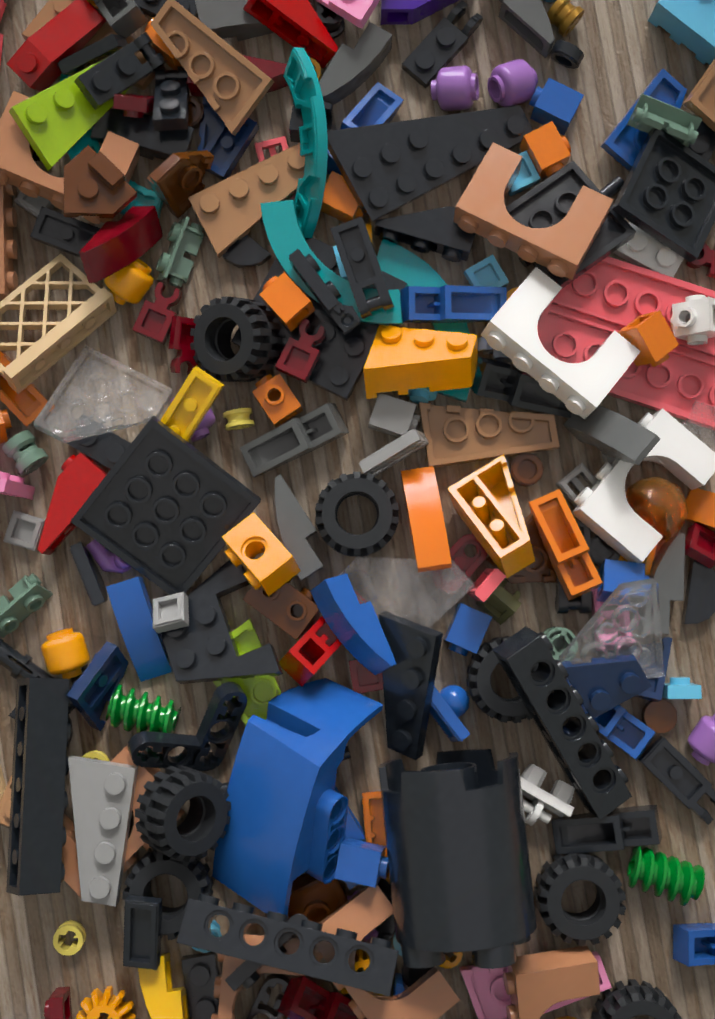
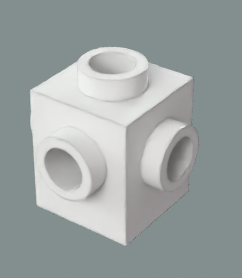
M691 295L685 297V302L672 304L673 315L670 323L675 338L686 340L688 345H703L708 343V338L715 337V298L706 297L705 295Z

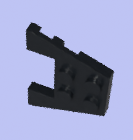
M230 560L227 561L187 595L189 626L161 633L175 679L178 683L222 681V679L228 678L247 679L254 678V676H279L283 674L275 649L270 643L241 656L238 653L220 598L250 585L243 575L246 569L242 564L236 568Z

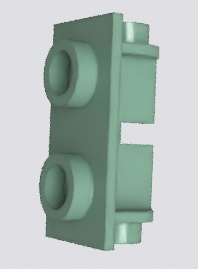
M642 93L627 125L649 133L653 128L662 129L681 142L682 145L688 147L689 144L693 145L697 139V129L702 118Z
M188 216L181 219L178 223L174 222L167 236V240L171 241L167 253L163 252L156 265V270L159 271L157 281L160 282L167 279V277L171 278L169 284L177 288H181L183 283H187L194 261L183 257L184 253L197 256L204 238L201 225L197 223H191V226L187 225L190 218Z
M34 573L29 577L25 575L8 590L14 598L13 601L10 602L4 595L0 597V637L4 638L7 634L15 631L25 618L32 612L39 610L45 601L53 595L51 591L40 585L42 582Z

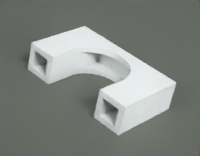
M535 267L489 321L481 336L486 339L489 346L497 351H501L511 359L517 369L527 372L538 381L543 390L554 394L564 402L570 412L585 419L599 406L641 351L614 330L587 361L567 363L549 354L540 342L537 325L540 315L553 301L562 287Z
M663 408L654 414L646 413L638 422V424L655 433L660 438V441L643 461H651L664 466L691 490L704 486L714 474L715 452ZM615 459L612 464L606 462L595 475L598 481L591 489L587 486L576 497L574 502L577 504V507L572 511V514L628 562L641 563L663 536L636 514L627 501L625 481L629 470L634 464Z

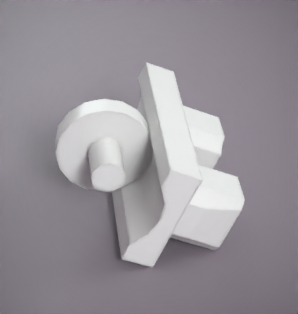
M534 764L528 765L520 776L522 795L533 801L530 803L523 799L524 811L527 812L525 823L532 826L539 819L548 824L552 815L544 811L543 808L559 817H564V815L571 817L574 807L570 803L575 788L564 781L556 780L550 793L546 792L540 787L547 772Z

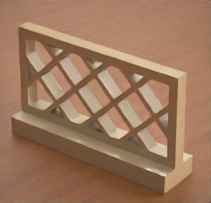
M60 253L0 301V331L18 330L17 342L0 343V351H17L16 359L5 367L0 363V375L19 394L117 312L113 294L105 287L100 289L95 283H89L87 276ZM63 267L69 272V281H51L52 274L59 268ZM32 290H45L44 301H26L27 294ZM51 290H68V301H50ZM74 290H89L93 294L87 301H73ZM7 310H20L19 322H1L2 314ZM26 310H44L43 322H25ZM49 310H67V317L61 322H49ZM24 330H42V337L37 342H23Z

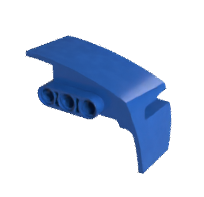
M327 678L305 683L302 687L291 688L268 702L266 720L256 715H252L249 718L241 738L227 788L229 796L226 801L231 802V810L227 812V816L231 818L230 823L225 825L224 831H226L224 838H219L217 841L218 846L215 848L212 877L267 914L268 911L287 916L293 880L304 872L324 884L334 880L340 843L345 838L348 798L335 791L337 768L344 759L345 747L349 739L383 710V704Z

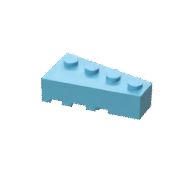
M659 0L648 21L655 27L661 26L671 34L669 38L678 45L682 43L696 54L695 58L702 64L708 63L710 65L715 59V0Z

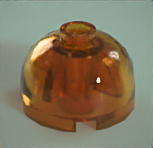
M651 476L640 479L625 490L627 501L634 512L663 536L657 544H660L663 540H666V542L670 541L683 528L688 508L683 491L677 484L661 477Z

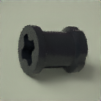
M318 2L316 5L317 15L333 39L339 37L345 28L344 18Z

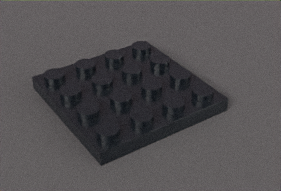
M313 237L305 238L316 257L327 268L340 276L333 247ZM277 257L254 298L256 302L263 303L264 305L265 303L259 294L263 291L265 283L274 276L279 277L284 272L287 274ZM382 271L388 290L399 289L401 292V289L408 287L406 282ZM302 290L315 308V311L306 318L310 322L307 334H317L320 326L325 327L326 330L324 340L314 346L315 349L320 351L321 355L308 382L348 401L363 373L364 365L380 324L361 322L356 328L344 335L323 307ZM275 317L273 322L279 323L281 329L277 331L278 337H282V344L277 345V350L281 351V355L289 337L299 341L301 337L299 333L300 324L290 332ZM239 328L232 339V343L238 347L241 346V332ZM273 358L272 361L275 365L279 358Z
M152 416L70 522L166 593L172 595L188 591L225 546L226 543L222 536L248 517L261 502V498L163 422Z

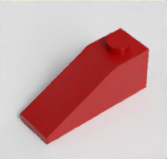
M75 0L31 35L6 64L30 88L41 92L49 88L62 73L58 65L59 61L82 50L107 20L88 0Z
M248 0L243 10L293 47L304 48L308 56L315 59L322 69L339 49L309 0Z
M81 452L77 456H70L61 467L63 472L57 478L37 549L42 554L51 555L74 530L76 525L70 522L71 519L107 475L93 460Z
M354 589L360 604L368 602ZM321 616L279 661V664L302 687L342 643L332 632L323 616Z

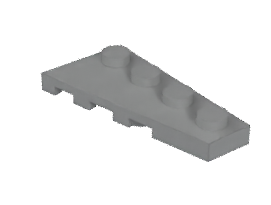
M70 756L68 764L81 901L116 906L120 898L139 766Z

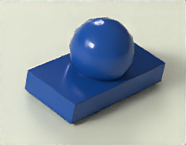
M448 685L439 693L434 686L430 708L431 716L451 742L463 741L470 733L458 717L464 715L469 708L470 698L467 691L457 685Z

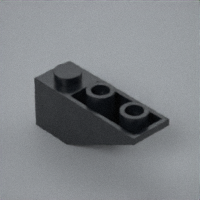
M451 206L376 220L374 235L379 236L381 241L385 239L395 244H398V242L411 245V249L420 253L433 251L442 254V258L451 262L468 260L475 233H467L458 224L454 223L455 208Z

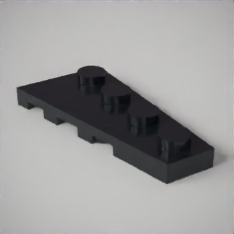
M385 611L378 614L379 622L397 663L382 672L387 748L417 760L423 756L443 633Z

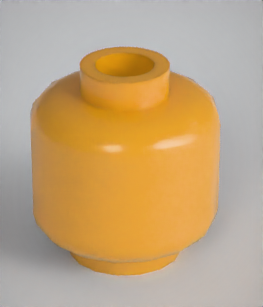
M139 258L123 269L104 278V282L110 290L109 292L113 294L114 301L120 305H124L126 302L138 304L153 285L154 280L150 274L152 271L151 267Z
M67 628L46 635L47 641L42 644L41 651L47 671L52 675L61 674L63 679L81 675V667H84L90 661L89 651L83 634L73 632L72 628Z

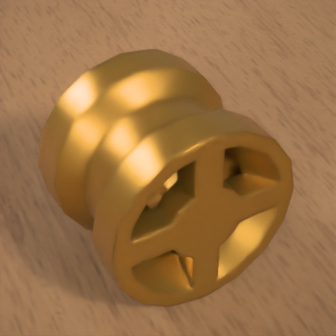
M556 0L547 12L551 25H555L558 28V33L564 38L578 24L585 10L580 6L575 7L570 3V0Z

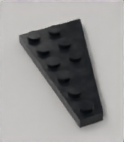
M518 105L327 131L328 150L365 218L371 224L478 167L493 142L510 150L521 144L523 136L533 131L521 106Z

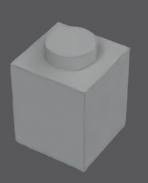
M379 393L368 428L399 438L408 431L416 429L420 415L414 414L417 405Z

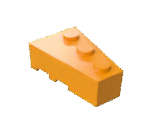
M379 325L363 368L366 399L377 398V393L398 391L399 396L408 395V389L429 387V391L434 392L472 387L478 367L477 335Z
M504 454L447 488L455 511L500 571L506 575V579L535 562L529 534Z

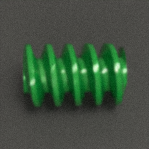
M119 684L109 702L106 721L110 718L111 726L117 728L123 721L124 730L127 732L131 731L136 725L137 733L147 731L148 728L151 732L174 733L180 717L181 707L178 711H175L174 700L170 699L165 707H162L161 696L159 695L152 703H148V692H144L138 700L136 699L135 688H132L125 696L123 695V685Z
M640 846L633 848L629 858L627 876L630 888H634L637 881L640 880L642 892L646 893L650 886L654 885V895L660 897L663 890L666 889L667 900L672 902L676 895L680 894L679 902L682 906H686L690 898L697 900L701 895L705 881V871L702 866H692L686 860L679 862V859L674 856L667 858L666 854L660 851L654 854L653 850L648 847L641 850Z

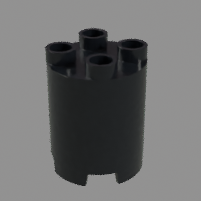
M491 749L437 752L436 765L424 767L421 771H404L402 759H393L380 764L378 768L395 935L397 942L401 944L403 965L409 968H430L441 965L446 961L445 952L471 951L473 965L479 968L494 969L514 964L517 961L515 945L530 941L531 934L537 928L518 753L511 752L508 758L497 761V769H495Z

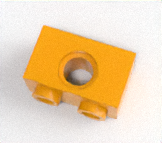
M254 512L222 536L228 546V549L224 551L226 556L236 568L242 564L247 570L243 575L255 590L261 587L268 596L301 571L294 557ZM264 553L260 558L253 559L257 554Z

